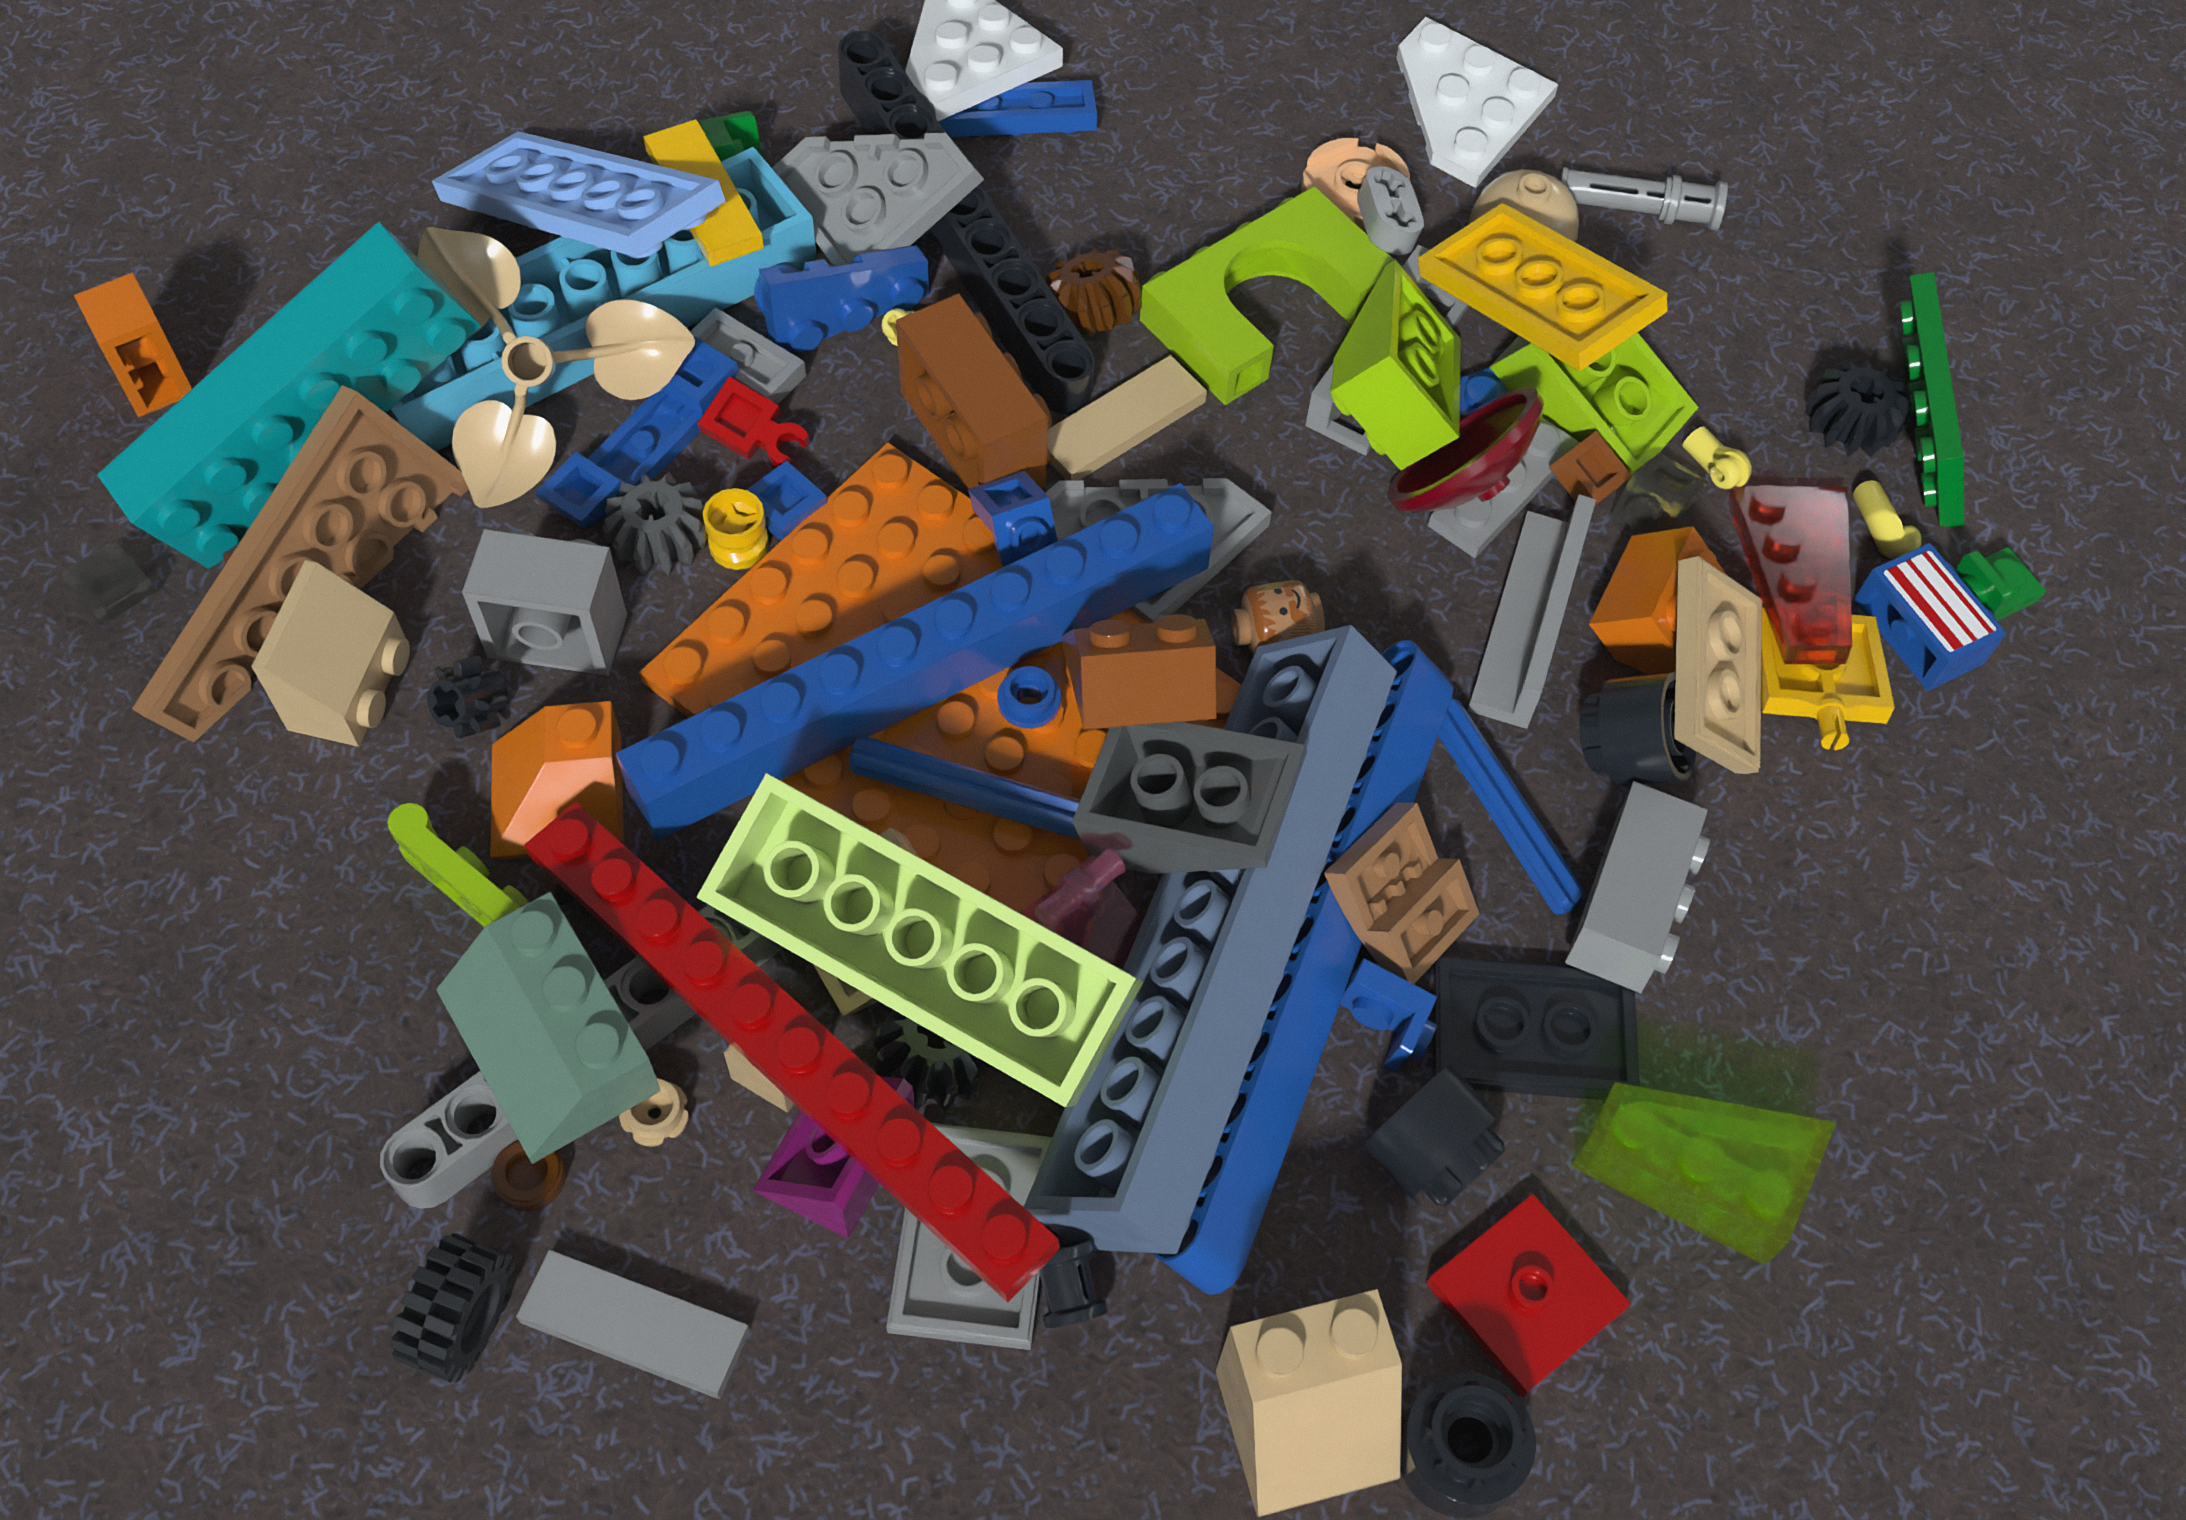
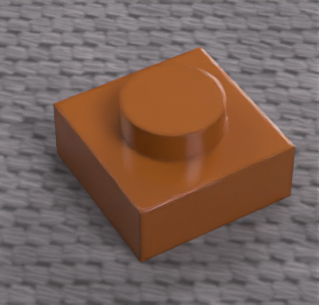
M1597 431L1549 467L1575 502L1578 495H1583L1596 499L1595 505L1632 477Z

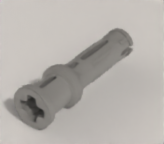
M1566 167L1562 168L1559 180L1568 187L1577 204L1658 214V220H1662L1663 224L1672 225L1674 220L1707 224L1708 230L1718 231L1722 222L1728 192V183L1718 181L1715 186L1682 182L1681 176L1671 175V177H1666L1664 182L1620 175L1570 170Z

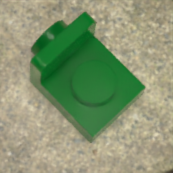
M751 111L699 120L702 130L721 162L751 147H754L762 156L756 119Z
M2009 547L1986 558L1977 550L1964 555L1955 569L1963 583L1980 603L1992 612L1997 621L2040 601L2046 593L2044 587Z

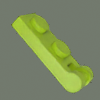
M414 803L402 804L389 815L387 821L388 829L399 844V850L405 860L484 928L490 923L530 903L511 885H507L503 890H500L487 879L490 875L488 869L469 849L461 846L455 852L439 839L438 834L432 828L427 812L422 806Z

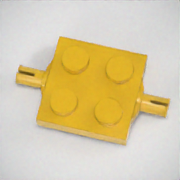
M1803 579L1794 586L1797 600L1796 607L1787 609L1762 607L1761 709L1764 714L1815 718L1819 724L1822 747L1829 750L1833 744V750H1839L1846 747L1849 743L1845 720L1887 724L1895 708L1878 624L1875 616L1844 614L1826 608L1822 602L1820 583L1812 579L1809 585V579Z

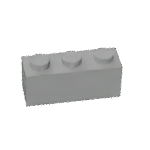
M1633 781L1615 819L1566 958V964L1638 993H1642L1654 970L1663 974L1667 972L1680 940L1679 936L1669 933L1672 922L1682 923L1695 892L1694 886L1685 883L1688 872L1695 875L1698 873L1710 844L1709 838L1700 835L1708 812L1707 809Z

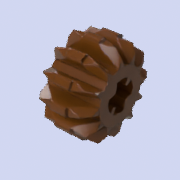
M1095 248L1090 253L1084 255L1076 252L1075 258L1070 261L1058 262L1056 270L1046 276L1047 285L1080 334L1086 332L1089 337H1093L1097 332L1101 331L1112 333L1114 326L1132 322V314H1135L1142 308L1140 299L1142 296L1141 284L1137 269L1133 266L1131 257L1120 255L1118 250L1111 249L1100 253L1098 248Z

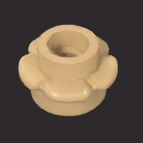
M657 1079L661 1089L659 1093L619 1115L623 1130L631 1132L635 1142L643 1146H659L663 1144L664 1139L668 1137L676 1138L683 1132L689 1119V1114L684 1109V1106L687 1104V1098L682 1089L677 1085ZM653 1108L661 1110V1115L656 1119L648 1116Z

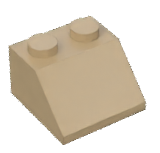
M305 560L251 667L288 731L359 747L368 727L376 728L381 722L386 706L384 692L392 675L399 676L405 670L409 660L410 645L392 610L319 563Z

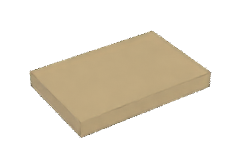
M1695 556L1678 560L1674 739L1734 773L1759 772L1762 599L1701 557Z

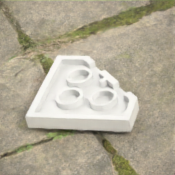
M925 0L905 72L936 119L940 121L1062 67L1063 48L996 0Z
M1427 17L1414 28L1398 47L1396 58L1409 88L1408 96L1417 124L1421 126L1426 141L1425 149L1430 164L1475 188L1552 101L1558 88L1557 83Z

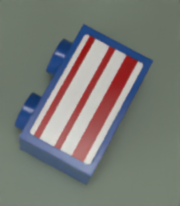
M1930 543L1872 569L1853 600L1866 616L1876 617L1880 634L1927 691L1985 664L2007 634L1997 623L1992 612L1980 603L1959 578L1956 570L1941 557Z

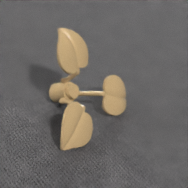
M427 227L422 233L418 258L450 288L482 326L475 333L485 326L489 318L493 320L503 336L504 342L507 344L502 353V368L506 376L516 384L513 410L500 401H482L465 410L458 418L453 430L452 449L455 462L462 472L461 474L477 507H493L522 496L543 479L553 464L557 443L554 428L550 422L540 416L523 414L526 408L529 387L540 386L546 383L553 376L557 363L595 358L593 366L594 375L603 389L621 399L638 400L650 397L664 388L695 346L693 335L674 316L658 307L635 300L610 301L599 306L588 316L585 328L588 340L592 345L590 348L553 352L552 348L541 339L530 336L517 338L505 317L499 311L515 302L521 288L520 268L510 250L497 240L480 233L453 231L437 227Z

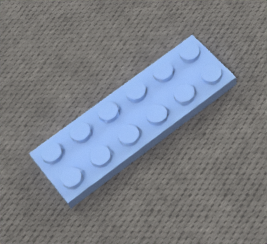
M519 131L432 180L440 201L460 206L467 210L491 215L498 219L522 224L532 229L560 235L563 238L594 245L597 248L619 252L632 258H642L656 253L661 249L662 241L680 230L700 225L706 220L708 212L726 202L719 181L716 179Z

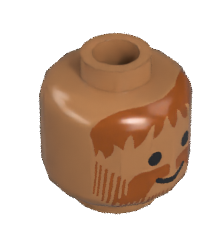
M1299 580L1250 586L1243 594L1241 608L1232 609L1231 627L1235 644L1237 646L1247 645L1252 658L1258 646L1325 631L1324 612L1317 592L1309 593L1305 585Z

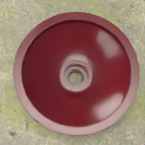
M1529 386L1506 392L1460 418L1459 438L1401 470L1391 482L1387 491V498L1397 510L1419 513L1452 509L1476 497L1481 502L1495 497L1510 483L1507 475L1520 463L1529 450L1542 420L1543 398L1536 388Z

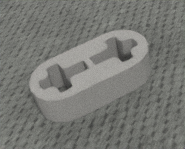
M1382 166L1370 168L1357 193V202L1367 235L1375 246L1385 252L1395 255L1408 254L1413 250L1424 227V219L1414 188L1407 177L1394 169Z

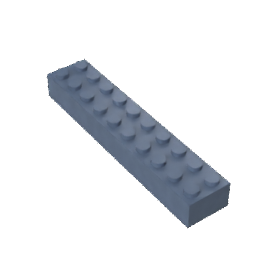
M1352 625L1257 647L1224 730L1305 744L1307 754L1266 868L1162 874L1123 968L1125 972L1142 980L1143 984L1077 1105L1065 1107L1024 1204V1208L1036 1219L1068 1242L1090 1239L1092 1250L1163 1254L1178 1253L1397 673Z

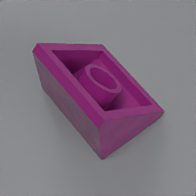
M881 1077L915 1108L913 1086L904 1078ZM800 1110L753 1188V1191L849 1239L880 1183Z

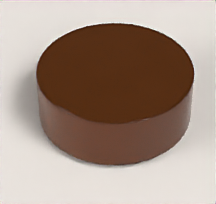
M516 1140L505 1147L496 1157L492 1166L491 1179L496 1193L507 1206L519 1211H535L552 1203L561 1193L566 1180V1168L558 1150L532 1164L520 1141Z

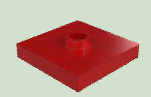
M1534 1194L1530 1195L1441 1267L1426 1282V1285L1522 1397L1527 1395L1631 1305L1628 1299Z

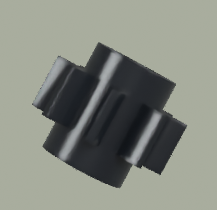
M480 656L458 660L434 669L439 680L434 682L429 691H427V703L430 713L437 724L446 727L454 726L455 736L458 739L501 726L497 713H500L506 707V704H509L507 685L499 670L482 668Z

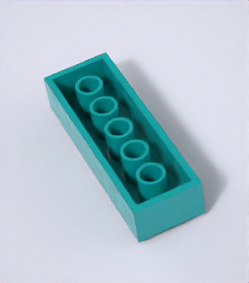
M378 221L100 471L97 476L133 525L209 569L220 563L224 559L223 554L242 540L342 385L359 392L386 413L406 394L413 391L428 374L448 356L457 351L482 326L450 288Z

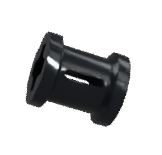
M1090 1239L1060 1245V1249L1039 1270L1048 1312L1042 1316L1045 1328H1056L1080 1323L1102 1316L1108 1312L1106 1301L1097 1298L1088 1261V1255L1092 1252Z

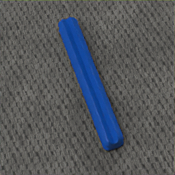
M1451 698L1438 737L1552 912L1562 915L1573 911L1582 904L1586 897V891L1461 702Z
M865 736L858 737L853 744L849 756V769L855 774L1080 840L1072 822L1080 799Z

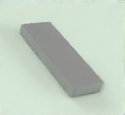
M551 1250L548 1251L516 1316L521 1324L720 1399L750 1332L749 1326L745 1323Z

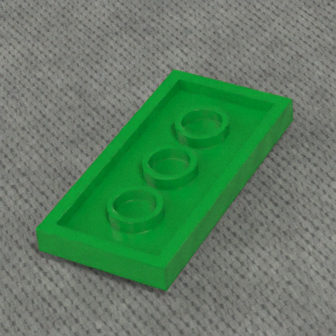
M1934 272L1911 275L1910 300L1900 301V317L1903 336L1910 334L1912 336L1901 338L1904 371H1908L1910 380H1916L1908 382V397L1912 402L1910 406L1911 416L1915 415L1917 426L1914 427L1917 459L1922 461L1923 473H1921L1923 501L1925 508L1937 507L1939 526L1960 527L1964 526V455Z

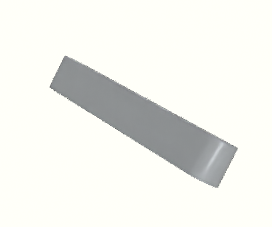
M709 904L698 912L758 967L784 948ZM637 957L603 981L644 1051H647L696 1014L684 1000ZM663 989L668 991L663 1000L655 1004L645 1005L638 1003L639 999L651 990ZM479 1071L395 1132L386 1141L381 1151L380 1168L384 1177L399 1197L409 1206L420 1209L431 1208L448 1200L492 1167L498 1154L509 1144L519 1139L482 1072ZM486 1114L496 1115L494 1123L487 1130L479 1134L466 1133L469 1124L475 1118ZM423 1158H436L433 1168L427 1175L419 1179H406L409 1169L417 1161Z

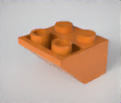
M1694 526L1631 536L1589 623L1615 660L1647 674L1676 672L1678 560L1699 556L1726 574L1718 563L1716 556L1709 550Z

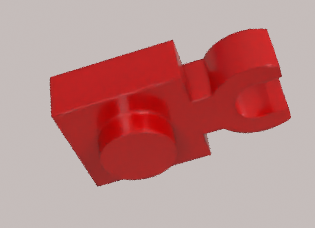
M730 376L697 423L700 432L748 460L753 457L760 447L767 452L770 462L775 467L780 466L786 460L794 466L792 459L779 451L780 446L784 442L795 441L805 448L810 444L808 433L800 425L791 422L776 423L781 415L778 404Z

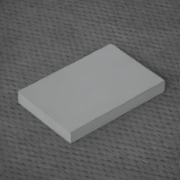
M931 1123L1024 1207L1052 1137ZM905 1208L887 1320V1333L1031 1350L1040 1273L1038 1271L1007 1303Z

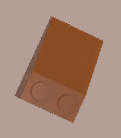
M1172 614L1159 618L1156 623L1131 625L1121 620L1109 619L1095 622L1090 628L1073 629L1062 636L1063 651L1084 730L1216 719V645L1205 619H1195L1183 614Z

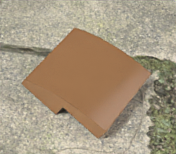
M1396 802L1324 872L1343 914L1368 952L1381 968L1412 984L1417 982L1480 914L1460 859L1438 858L1418 803Z

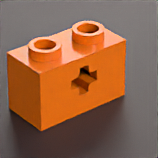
M133 272L74 295L102 352L138 417L175 403L192 390Z

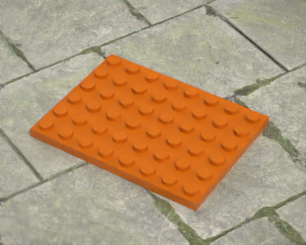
M887 442L827 498L826 504L796 526L639 672L641 681L690 718L1003 568L998 560L993 533L973 511L970 498ZM1126 609L1106 619L1121 620L1129 625L1146 623L1130 609ZM1061 641L869 736V738L1081 800L1109 728L1083 729ZM1034 666L1045 670L1057 682L1060 688L1061 705L1059 712L1052 721L1044 726L1021 728L1008 722L999 711L997 703L999 686L1012 671L1020 667ZM1216 668V719L1183 722L1224 729L1242 685ZM1024 697L1019 702L1023 704H1036L1039 700L1034 697ZM853 745L780 780L878 835L889 828L895 829L907 836L916 853L923 860L1059 935L1121 868L1090 861L1081 840L855 774L849 769V756Z

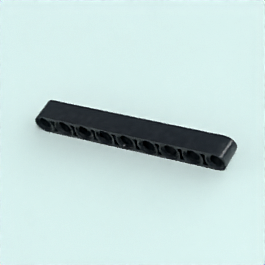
M860 30L851 32L840 40L838 47L839 89L867 135L895 134L899 139H924L925 133H946L886 42L879 35L871 31ZM979 184L937 221L929 231L1008 353L1016 361L1020 371L1035 393L1043 398L1048 409L1058 414L1076 413L1087 406L1090 401L1095 366L1094 355Z

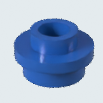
M1034 666L1020 667L1012 671L1000 684L997 694L998 708L1002 716L1011 724L1021 728H1038L1048 724L1058 714L1061 705V691L1057 682L1045 670ZM1024 697H1034L1039 702L1036 704H1023L1019 700Z

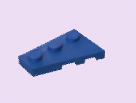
M917 245L858 254L850 264L829 267L825 259L805 262L803 271L782 274L777 266L759 269L768 340L790 353L795 351L798 353L809 352L828 337L845 330L850 332L861 330L873 318L881 316L891 309H911L923 297L929 295L928 260Z

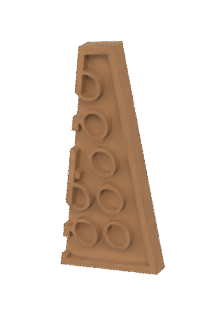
M342 385L136 701L132 710L194 743L251 691L250 677L255 674L251 666L304 561L319 563L360 590L393 560L394 545L413 528L420 532L426 530L438 518L434 509L452 492L462 496L469 490L461 474L462 472L359 392Z

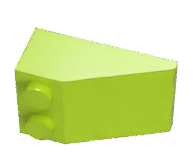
M1396 260L1385 266L1334 357L1330 394L1337 408L1346 416L1352 415L1364 428L1372 448L1380 455L1386 454L1401 471L1459 438L1461 339Z
M1638 332L1580 372L1521 336H1518L1490 366L1491 370L1509 391L1528 386L1536 388L1544 400L1542 418L1580 443L1597 431L1634 479L1639 477L1699 408Z

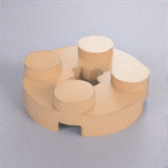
M1340 138L1324 143L1316 148L1308 158L1307 167L1302 176L1301 194L1315 186L1360 229L1367 233L1357 202L1359 189L1346 186V182L1351 181L1355 186L1361 185L1367 171L1376 166L1394 169L1402 173L1410 181L1408 167L1397 153L1379 143H1376L1375 150L1359 147L1358 138Z

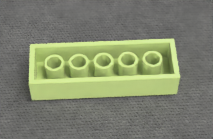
M767 773L697 895L698 899L1064 1107L1077 1105L1143 984L1142 980Z

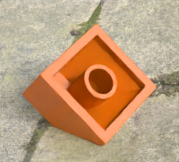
M611 701L545 706L492 744L491 860L530 857L524 844L575 801L614 837L624 843L622 772L616 753L622 750V736Z

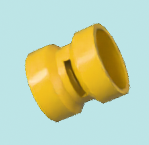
M733 488L714 494L706 502L703 510V519L708 535L710 554L714 560L725 568L735 570L750 568L758 563L767 554L769 548L763 504L759 498L748 490Z

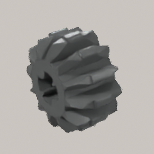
M644 472L641 484L633 486L621 481L620 497L607 499V506L605 508L607 518L604 519L605 525L603 529L607 542L614 548L616 558L620 560L622 566L635 562L636 569L644 576L653 566V563H659L660 568L669 576L672 568L671 560L677 558L678 561L691 566L692 558L694 557L693 549L705 548L707 540L703 519L705 505L702 504L701 499L697 498L696 490L690 482L677 485L676 479L673 478L670 472L659 481H652Z

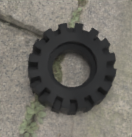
M452 1233L451 1236L446 1235L440 1239L439 1247L433 1246L427 1253L426 1266L424 1268L418 1266L412 1277L415 1284L411 1292L405 1290L400 1303L405 1305L403 1312L395 1316L392 1327L398 1330L390 1341V1348L395 1349L391 1354L392 1357L398 1362L451 1383L453 1381L456 1383L460 1381L463 1373L468 1374L474 1368L476 1355H482L487 1345V1338L490 1333L493 1334L498 1324L496 1320L499 1313L504 1312L509 1299L505 1298V1294L512 1289L514 1277L510 1276L515 1270V1262L511 1261L512 1256L458 1233Z

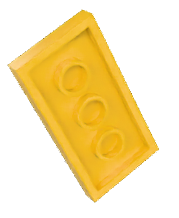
M1504 203L1499 204L1418 257L1420 277L1579 372L1668 312L1667 292Z

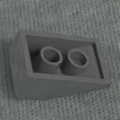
M1186 722L1111 727L1072 822L1089 860L1097 863L1149 874L1266 868L1307 754L1306 745Z

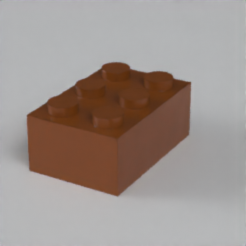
M958 293L897 319L896 329L901 394L966 489L968 490L1021 471H1025L1041 489L1045 488L1047 464L1051 461L1047 446L1048 428L1052 425L1049 409L1039 394L1032 395L1024 385L1019 367L1012 355L1008 352L1002 354L992 339L989 325L980 312L973 313Z

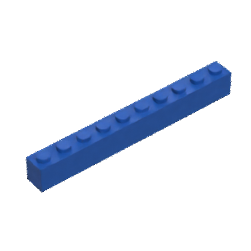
M1178 483L617 752L616 756L627 792L654 839L658 841L755 793L766 773L778 780H782L853 745L858 737H869L1061 642L1062 636L1073 629L1089 628L1095 622L1106 620L1207 570L1209 567L1214 525L1182 483Z

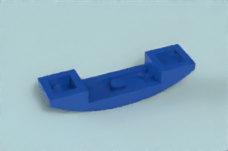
M693 335L695 346L684 359L670 382L659 392L648 397L588 458L575 452L536 491L538 499L582 528L606 518L605 508L607 506V499L620 497L621 481L637 486L641 484L644 472L653 480L694 440L700 432L697 423L728 377L735 378L739 371L738 363Z

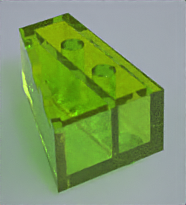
M1614 1082L1597 1108L1571 1167L1765 1266L1790 1241L1836 1122Z

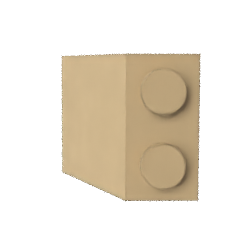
M1378 1289L1230 1327L1215 1372L1257 1517L1400 1478L1402 1362Z

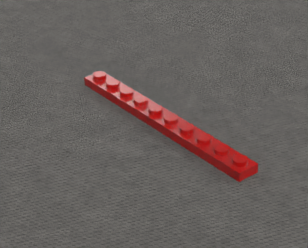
M576 801L524 844L530 858L1007 1303L1060 1249L1059 1239Z

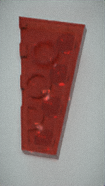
M1774 485L1733 487L1728 500L1732 520L1784 664H1846L1853 646L1848 488Z

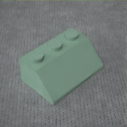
M551 892L485 926L436 989L532 1164L661 1091L648 1056Z

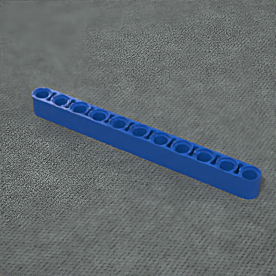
M1402 640L1394 643L1381 654L1397 671L1386 700V706L1380 715L1367 750L1366 759L1360 768L1349 797L1346 812L1340 821L1329 850L1326 865L1320 874L1306 911L1304 923L1298 932L1284 969L1283 979L1275 993L1261 1030V1037L1255 1046L1239 1088L1238 1098L1232 1107L1216 1149L1213 1164L1207 1173L1191 1215L1189 1228L1182 1239L1177 1254L1154 1253L1158 1260L1200 1291L1209 1295L1219 1294L1230 1288L1239 1278L1246 1264L1362 945L1361 940L1354 932L1334 897L1324 872L1396 802H1414L1452 698L1454 689L1452 681L1411 640Z

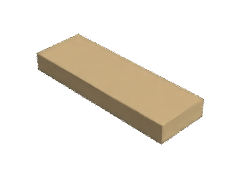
M1169 355L1049 428L1047 432V446L1051 457L1050 464L1065 480H1081L1205 403L1207 390Z

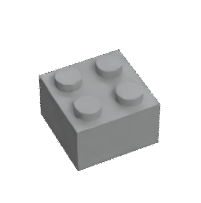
M484 529L462 593L487 658L609 676L627 617L609 547L599 546L583 539L564 541L537 537L529 532L520 530L501 532Z

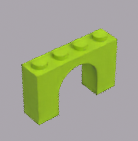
M1314 186L1295 198L1290 197L1283 200L1274 210L1257 220L1243 223L1233 234L1214 245L1200 248L1191 258L1169 271L1155 274L1142 286L1140 321L1224 405H1227L1269 378L1274 345L1231 303L1227 296L1231 289L1245 280L1258 276L1275 275L1289 277L1311 287L1349 324L1353 325L1385 266L1394 261V259L1385 251L1375 246L1362 229Z

